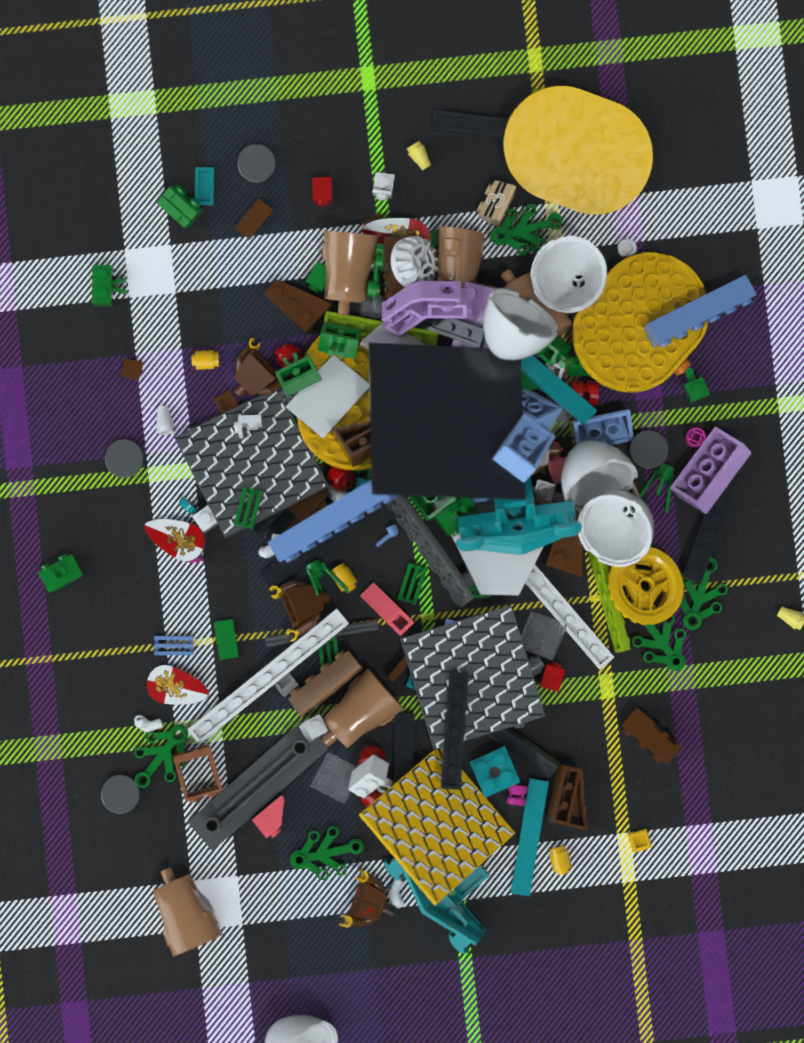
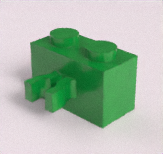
M93 265L92 304L94 306H113L114 291L126 294V289L114 287V285H119L120 283H127V279L120 278L114 281V268L112 265Z
M324 322L318 351L327 353L328 356H332V354L339 355L341 359L343 357L355 359L361 329Z
M295 352L292 354L294 363L291 364L285 357L283 361L286 367L275 372L282 389L288 397L322 380L310 355L299 360Z
M461 498L437 514L434 519L447 537L451 534L455 537L460 533L457 517L477 515L481 512L471 498Z
M66 553L57 558L59 561L52 565L50 562L41 567L42 571L38 572L49 593H53L85 575L73 554L68 555Z

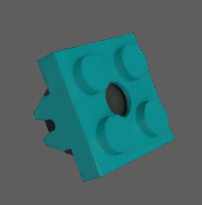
M502 747L470 762L485 798L521 783L506 747Z

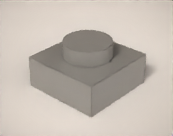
M289 672L274 685L281 695L285 697L299 684Z

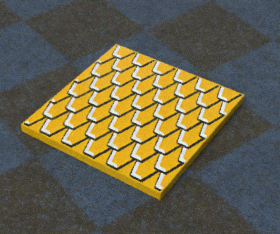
M443 748L433 750L359 814L434 906L515 834L463 770L461 772L460 790L440 788Z

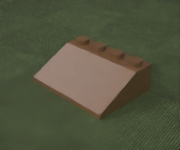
M344 650L335 656V662L331 665L329 662L320 668V674L316 677L314 674L305 680V686L301 689L298 686L289 693L291 697L288 699L299 716H306L363 670V667L349 650L346 653Z

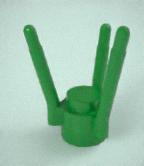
M663 463L659 468H655L652 476L639 494L641 498L656 476L660 480L656 491L657 496L660 494L664 482H668L665 513H668L672 491L670 487L675 477L673 474L674 468Z
M316 560L305 567L317 596L324 592L319 581L324 576V570L346 592L349 591L344 583L327 567L325 562L320 564L319 560Z

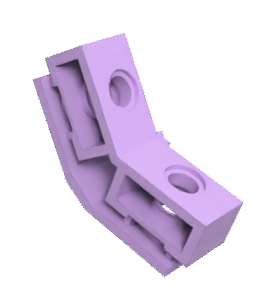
M420 281L409 284L382 303L384 328L399 337L426 318L467 319V288H461V281Z

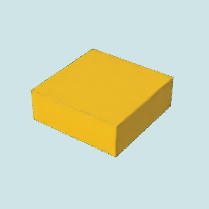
M647 829L627 834L633 853L652 848Z

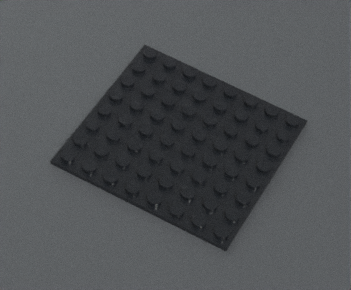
M369 342L372 495L525 500V482L523 483L493 460L498 449L523 415L521 359H501L494 355L489 348Z

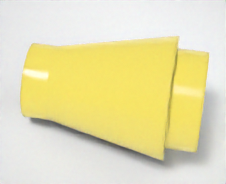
M418 141L407 148L408 155L421 170L431 166L424 144L422 145Z
M781 607L777 616L794 630H801L804 625V613Z

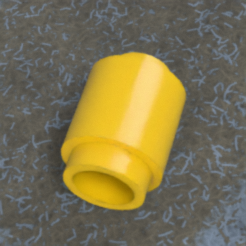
M214 350L195 351V355H191L192 366H196V370L219 367V353L214 352Z
M343 563L332 570L349 589L347 593L356 588L355 584L358 581L348 566L346 567ZM338 585V587H339V589L341 590V592L345 591L343 588H341V587Z
M565 845L551 848L549 857L553 872H557L558 875L569 873L572 865Z

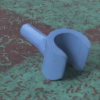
M396 525L386 528L388 534L375 543L378 547L386 540L398 535L399 531Z

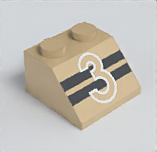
M496 180L493 185L489 184L485 195L488 196L485 202H480L477 212H479L478 218L499 227L515 194L516 186Z

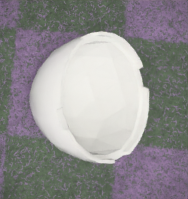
M570 235L553 239L544 245L536 254L530 273L534 293L539 300L548 308L564 313L579 312L593 305L602 295L608 276L605 259L598 248L589 240ZM579 275H580V276H583V277L580 278V279H577V278H576V276H579ZM573 281L577 282L576 287L574 286Z
M499 288L491 292L483 315V330L485 341L494 355L504 360L527 358L540 352L557 336L556 330L558 326L556 322L534 300L530 299L527 301L519 297V292L510 289Z
M583 441L569 452L563 465L561 483L565 502L573 500L575 511L581 512L591 499L600 494L616 490L629 492L633 487L632 482L634 478L638 476L637 470L621 450L600 441Z
M620 490L605 492L591 499L579 514L578 521L582 524V530L579 533L580 541L584 548L595 555L598 561L617 567L629 566L638 562L650 549L654 536L653 516L643 500L632 493Z
M293 1015L275 1022L267 1032L265 1043H338V1035L336 1029L324 1020L309 1015Z

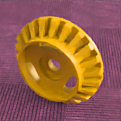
M650 547L648 552L634 564L622 567L611 566V572L608 574L609 584L607 585L611 594L609 597L611 601H614L616 610H620L622 616L631 619V622L641 623V625H654L670 618L679 608L684 592L683 579L679 568L666 553ZM635 564L646 565L652 571L635 569ZM642 581H646L649 584L648 591H644L641 588ZM623 586H625L633 603H630L626 598ZM660 591H663L662 600L658 607H656L653 603Z

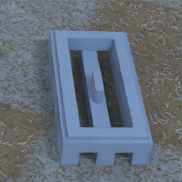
M154 636V655H193V636ZM159 640H189V644H159ZM159 648H189V651H159Z

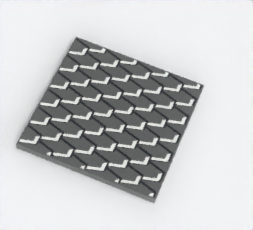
M279 390L273 394L258 396L174 437L225 538L246 529V527L234 525L243 487L263 492L255 524L329 488L310 449L302 439L291 412L286 408L287 405ZM238 415L262 416V427H258L257 430L243 428V438H239L238 433H235V421H238ZM248 493L246 495V499L244 502L240 522H242L244 518L248 498L250 495ZM257 495L253 496L247 520L248 524H250Z
M511 605L400 639L434 750L444 747L449 672L469 673L464 741L545 717Z

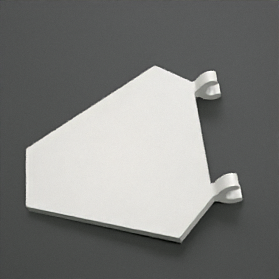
M495 502L474 503L481 512L480 514L496 512ZM460 533L455 537H453V535L451 534V537L456 545L457 539H461ZM458 547L457 549L480 595L519 596L543 547L524 555L480 550L462 551Z

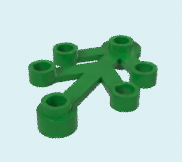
M528 204L516 228L509 229L511 223L518 218V211L512 208L507 211L506 219L501 227H496L491 231L490 239L495 245L502 246L507 244L516 249L519 255L526 256L529 253V245L519 243L511 237L519 236L536 245V249L540 251L542 247L538 244L542 242L546 245L548 243L547 240L538 238L530 232L546 228L559 229L563 219L559 213H551L547 220L527 225L537 210L534 204ZM532 208L534 212L530 213L527 209ZM514 213L516 216L510 217L509 214ZM555 220L558 224L553 225L551 221ZM497 235H502L503 238H502V239H498L496 236H497ZM525 247L527 251L522 252L520 248Z
M379 243L376 244L371 281H368L367 296H371L374 299L380 292L378 268H382L383 256L381 255H383L384 244Z
M713 558L709 559V562L712 563V568H706L697 591L691 581H683L694 602L692 609H690L683 592L680 607L685 614L683 625L689 630L698 629L702 624V619L712 614L720 613L722 610V605L719 602H714L710 605V608L699 612L703 603L719 595H725L728 591L725 584H719L715 589L705 594L710 574L717 569V562ZM720 586H723L725 588L724 593H720L718 591V588ZM714 604L719 605L717 612L713 610ZM690 617L695 618L696 621L694 624L689 623Z
M671 616L672 621L670 623L663 621L662 635L654 625H644L655 641L635 636L632 639V645L636 648L643 646L662 649L667 656L654 655L653 652L649 651L643 655V660L646 663L657 662L667 664L668 668L672 671L683 669L686 660L681 654L686 632L683 629H677L674 632V637L676 638L674 651L669 646L671 625L675 620L674 616ZM678 631L683 632L682 638L677 637L676 634ZM636 638L641 640V644L638 646L634 643ZM647 654L653 656L651 661L646 660ZM674 658L679 659L680 662L678 665L673 664Z
M174 725L168 732L147 733L146 740L149 743L170 739L165 746L137 747L134 750V755L137 758L158 754L145 772H140L136 775L135 783L138 787L144 788L150 784L151 775L163 760L166 771L164 775L165 780L173 782L176 779V773L173 771L171 750L176 745L177 753L185 751L184 742L188 738V730L184 725ZM177 730L182 731V737H176L175 733ZM150 734L155 735L154 741L149 740L148 737ZM138 749L143 750L144 754L142 756L137 755ZM186 761L184 765L180 764V766H186L188 764V761ZM168 773H173L174 778L172 780L167 778ZM141 776H145L147 778L146 783L140 782Z
M331 826L328 828L327 835L318 850L309 853L313 844L320 839L319 832L311 831L302 850L292 853L290 863L295 869L306 868L316 874L318 879L326 880L329 876L328 871L324 868L320 869L310 862L319 860L334 869L339 876H344L347 873V866L339 864L329 857L348 852L360 854L364 849V844L360 839L355 838L347 845L327 849L333 838L339 834L338 828ZM332 828L337 831L334 836L329 834V830ZM312 833L318 835L316 840L311 839L310 835ZM354 843H358L360 845V848L358 850H354L352 848V845ZM298 856L303 858V862L300 864L296 862ZM340 866L345 868V872L342 874L338 872ZM320 871L326 872L325 878L319 876Z

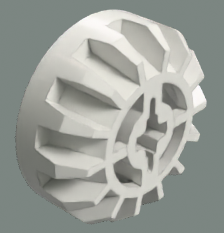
M421 236L400 239L392 249V271L397 281L404 287L420 281H434L435 273L438 271V267L435 266L438 258H434L433 255L436 250L433 247H429L431 243Z

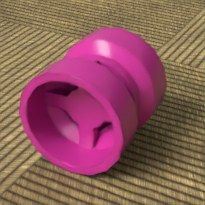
M697 427L690 429L685 436V442L691 448L700 447L706 439L705 432Z
M521 785L509 787L508 791L510 793L506 803L525 806L526 799L524 797L528 787Z

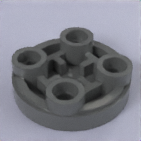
M253 144L241 151L237 165L244 179L248 182L261 183L268 180L274 174L276 161L269 148L264 145Z
M651 430L640 432L631 441L629 449L631 459L642 469H653L660 466L668 455V444L665 438L658 432Z
M127 439L113 442L105 454V463L108 470L121 478L132 477L139 473L144 462L141 448L135 442Z
M116 775L104 783L101 790V799L104 806L111 812L117 814L127 813L138 804L140 789L131 777Z

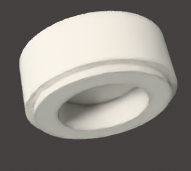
M623 239L617 247V252L622 258L635 255L637 250L635 242L631 239Z

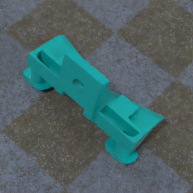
M529 477L525 481V500L494 499L496 512L457 517L461 539H457L456 545L462 551L480 550L524 555L564 537H572L579 534L582 530V524L579 521L576 522L573 500L535 506L531 477ZM526 505V517L508 520L505 508ZM517 526L523 527V529L519 531L514 530V528Z
M385 858L384 866L394 879L403 881L406 877L421 913L450 930L448 934L449 940L457 951L463 954L469 953L467 946L470 943L476 945L485 934L486 929L461 900L490 876L487 870L482 865L477 867L453 889L456 892L455 895L451 897L448 894L441 902L434 906L396 859L391 862L389 858Z

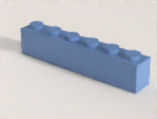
M744 275L648 323L644 330L654 348L659 345L663 348L672 343L671 339L677 337L679 340L688 335L687 331L693 329L695 332L704 327L703 323L707 321L713 323L720 319L719 315L723 313L729 315L737 310L735 307L739 305L745 307L753 302L752 298L757 294L747 276Z

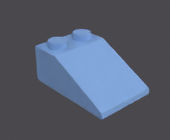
M524 413L498 449L493 460L524 483L537 469L555 435Z

